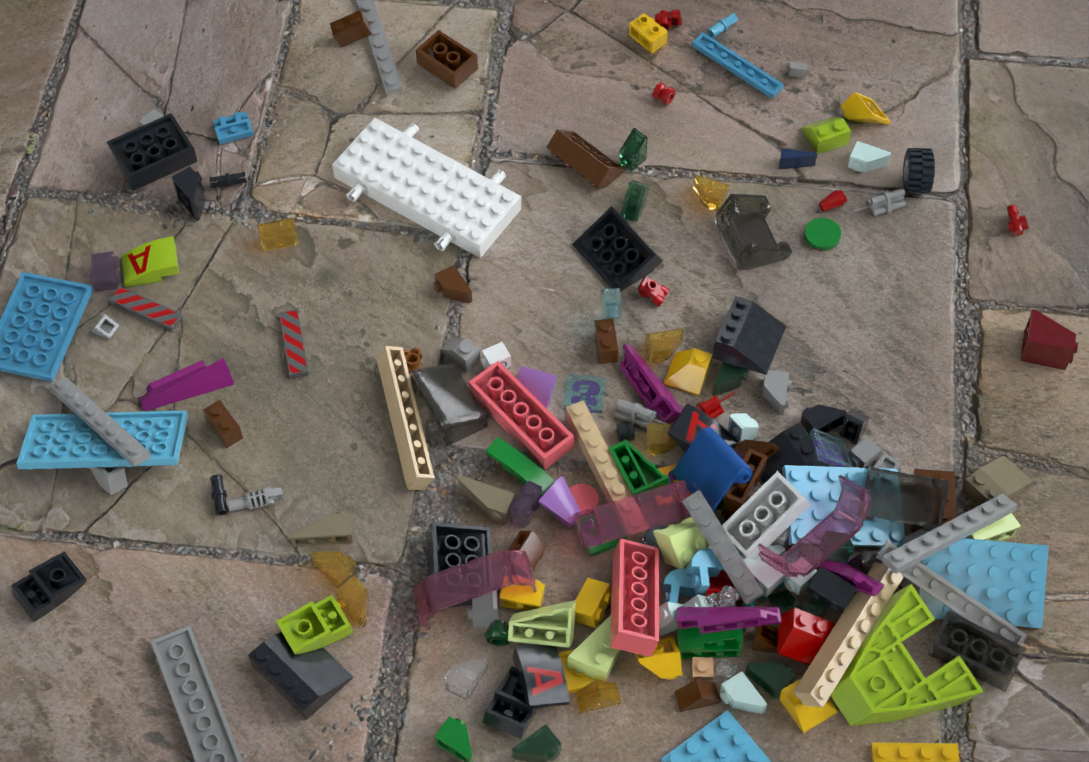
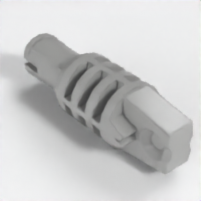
M267 487L244 494V497L227 500L230 512L245 508L253 510L275 504L274 501L283 499L284 496L281 487L274 489Z

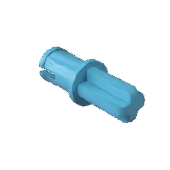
M732 13L723 20L719 19L714 26L707 29L708 35L711 38H715L723 31L726 32L729 26L738 21L736 14Z

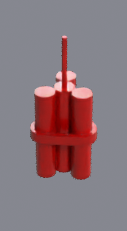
M735 392L722 400H719L715 395L705 402L701 401L698 403L696 408L712 419H715L725 413L720 403L734 395Z

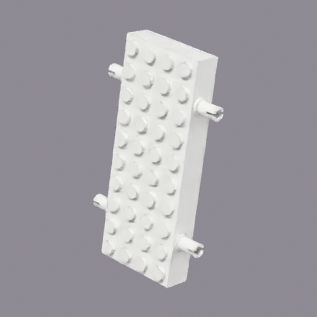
M374 118L332 164L334 178L352 187L346 194L347 198L350 201L352 200V202H356L363 193L441 236L434 243L438 250L444 251L448 244L452 242L481 258L521 210V196L499 185L506 178L505 172L498 169L488 179L412 138L419 131L416 124L410 123L401 132Z

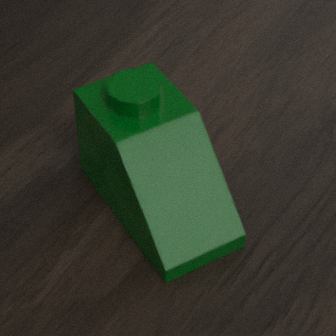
M449 716L434 736L435 744L463 762H473L466 724L458 718L453 719Z

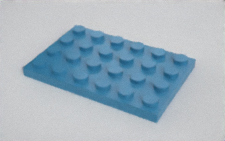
M22 272L0 319V371L53 382L91 297L93 287L91 285Z

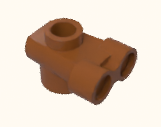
M413 348L410 351L403 349L409 376L420 375L421 349Z

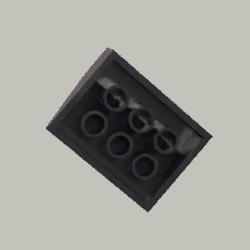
M172 113L107 141V145L133 191L198 162L194 147Z
M612 206L572 244L616 294L649 275L663 262L661 257Z
M735 296L715 340L711 358L767 375L786 326L754 301Z
M798 423L782 431L769 441L780 450L767 459L765 469L760 478L765 484L777 471L783 476L782 467L785 465L831 466L819 454L814 442L801 424Z
M432 522L426 532L428 606L451 608L473 605L472 599L487 593L488 589L489 591L494 590L490 527Z
M282 631L263 641L248 655L251 666L306 720L353 679V676L323 647L295 655Z

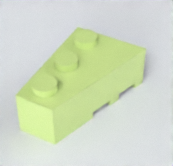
M1011 513L965 538L1004 542L1012 538L1021 526Z
M692 517L683 519L681 523L675 525L670 524L665 529L653 531L665 563L680 569L689 564L698 551L709 546Z
M576 600L514 613L509 620L508 641L570 648L574 640Z
M611 615L568 656L567 668H574L576 672L586 673V676L596 680L607 681L621 651L610 647Z

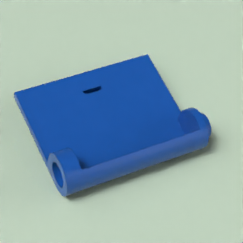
M706 427L699 432L672 473L691 494L700 490L714 511L734 482L743 484L750 480L752 469L713 428Z

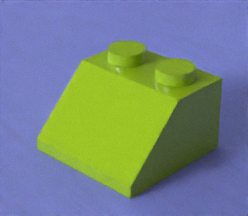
M831 117L801 128L817 155L849 144L851 130L844 118Z

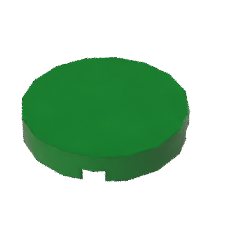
M820 217L811 220L807 224L804 238L812 248L826 251L838 245L841 239V229L835 221Z

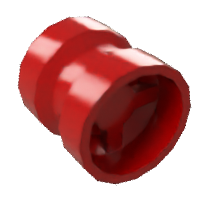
M659 82L653 90L652 97L657 100L661 99L663 103L669 105L675 97L676 89L668 88L664 83Z

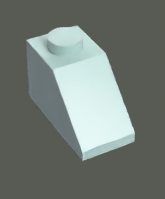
M857 141L850 155L848 168L867 173L888 166L891 152Z
M733 413L730 415L727 431L738 442L745 439L753 440L757 437L759 426L755 419L750 418L747 413Z
M742 671L721 685L720 696L725 704L729 703L732 709L757 714L766 712L767 703Z

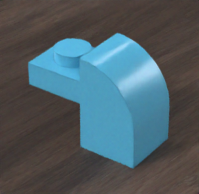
M712 549L700 550L693 556L686 567L685 575L692 576L691 582L695 588L696 595H703L710 586L709 577H717L723 566Z
M686 568L675 569L666 576L663 584V592L666 593L665 603H678L679 595L695 597V588L691 582L692 576L685 575Z

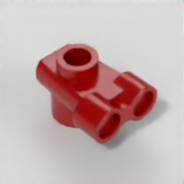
M680 9L670 12L661 10L658 14H655V22L664 27L666 31L671 28V25H682Z
M1015 204L1009 205L1006 208L1011 220L1007 222L1010 233L1014 232L1015 236H1020L1024 230L1029 229L1026 216H1019V211Z
M646 276L638 286L639 294L644 298L650 297L652 302L658 307L664 302L666 295L670 291L666 286L659 285L655 280L649 279Z

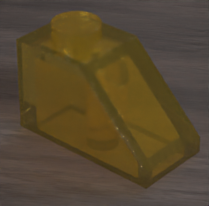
M695 174L693 189L703 206L721 212L728 197L729 185Z
M683 328L646 334L645 346L649 363H661L669 360L683 342Z
M647 423L646 453L652 455L666 454L677 445L667 434L672 424Z
M312 551L310 553L312 564L338 589L356 574L355 561L351 556H345L341 551Z

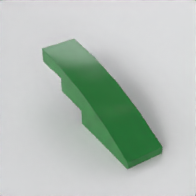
M499 437L486 450V455L502 464V469L518 478L520 484L540 497L555 482L539 466Z

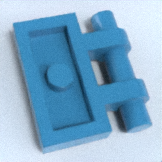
M236 112L234 115L228 117L221 116L219 119L212 121L219 144L254 136L247 112Z

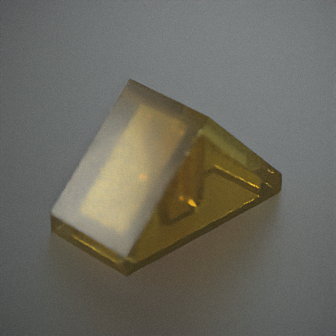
M594 680L575 692L580 713L621 704L616 683Z

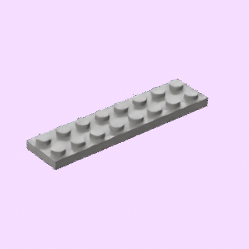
M189 625L152 640L151 644L195 762H243L191 626Z

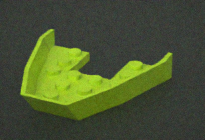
M912 584L905 586L891 596L830 695L850 726L894 722L960 705L984 692L960 656L955 657L927 677H924L902 644V641L934 621L935 618Z

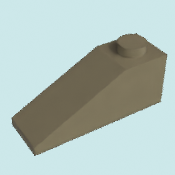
M459 475V488L488 517L497 522L503 521L507 523L515 505V493Z
M337 512L336 514H330L290 534L292 546L303 547L353 543L351 513Z

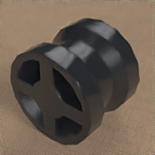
M632 421L627 424H616L619 442L627 439L630 441L635 440Z

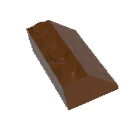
M556 129L546 147L554 157L564 160L566 166L577 170L576 173L579 176L589 179V183L596 188L607 187L625 171L622 166L575 131Z

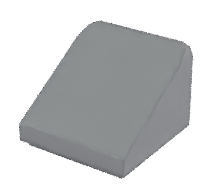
M790 62L788 76L806 78L807 63Z
M104 314L91 332L109 340L120 325Z

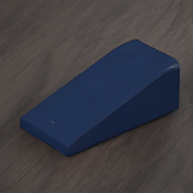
M782 148L779 169L815 166L817 153Z

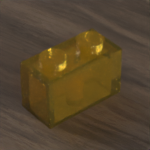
M294 218L257 224L263 252L299 245Z

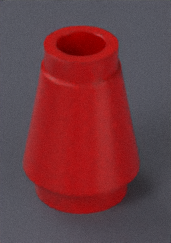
M841 189L838 191L834 190L819 202V207L823 212L844 206L847 198Z

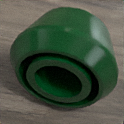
M496 620L494 623H491L484 634L486 641L495 646H506L511 642L508 641L509 626L502 620Z

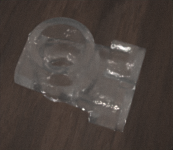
M724 586L722 591L710 594L704 601L708 607H735V601L740 598V593L731 586Z

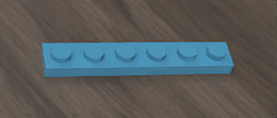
M704 32L692 42L693 48L773 99L783 90L784 84Z

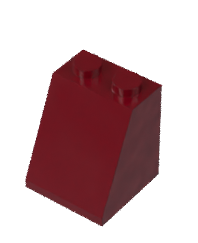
M1032 309L1024 329L1020 361L1066 370L1068 363L1072 364L1074 353L1076 354L1079 343L1076 342V334L1041 312Z

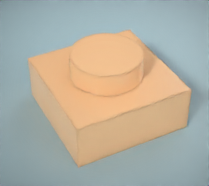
M692 657V680L714 679L713 657Z

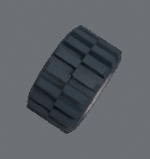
M908 148L903 163L904 189L906 193L929 194L932 190L935 176L934 153L931 148Z

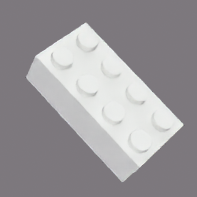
M777 471L722 526L733 544L747 558L755 560L811 504Z

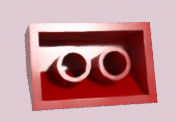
M793 608L780 615L781 623H779L777 654L810 666L836 623Z

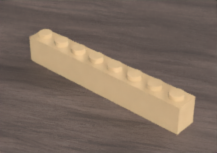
M385 346L377 357V364L407 490H425L434 479V474L403 347Z
M584 400L567 406L566 420L628 540L638 543L647 540L649 527Z
M874 563L867 575L883 583L884 587L875 597L857 591L793 691L805 706L823 707L903 579V575L900 572L895 574L884 563Z

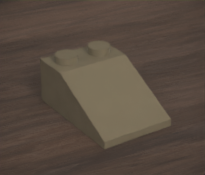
M1003 455L979 468L969 476L964 483L962 491L979 506L1002 493L1013 500L1029 487L1032 481Z

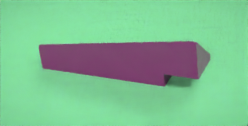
M624 344L625 355L624 361H621V370L648 409H655L662 422L668 424L675 421L683 408L637 350L631 345Z
M224 358L207 367L204 361L201 360L149 383L146 387L147 393L137 399L143 411H148L234 385V380Z
M803 551L801 553L804 560L816 571L822 566L857 588L856 591L875 597L884 587V584L826 552Z
M678 607L676 622L679 629L698 627L701 634L781 623L779 607Z

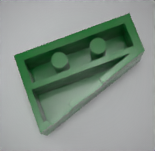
M627 440L608 448L637 505L672 489L669 477L659 471L652 462L650 463Z
M698 627L677 628L676 645L680 651L681 660L692 659V657H740L743 644L742 628L701 634Z

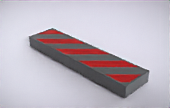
M121 286L116 289L109 299L111 304L171 331L176 328L183 318L181 313Z
M298 309L279 312L290 378L309 375Z

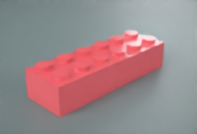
M499 361L468 382L469 394L544 470L574 448V435Z
M620 538L612 554L610 647L651 657L659 642V548Z

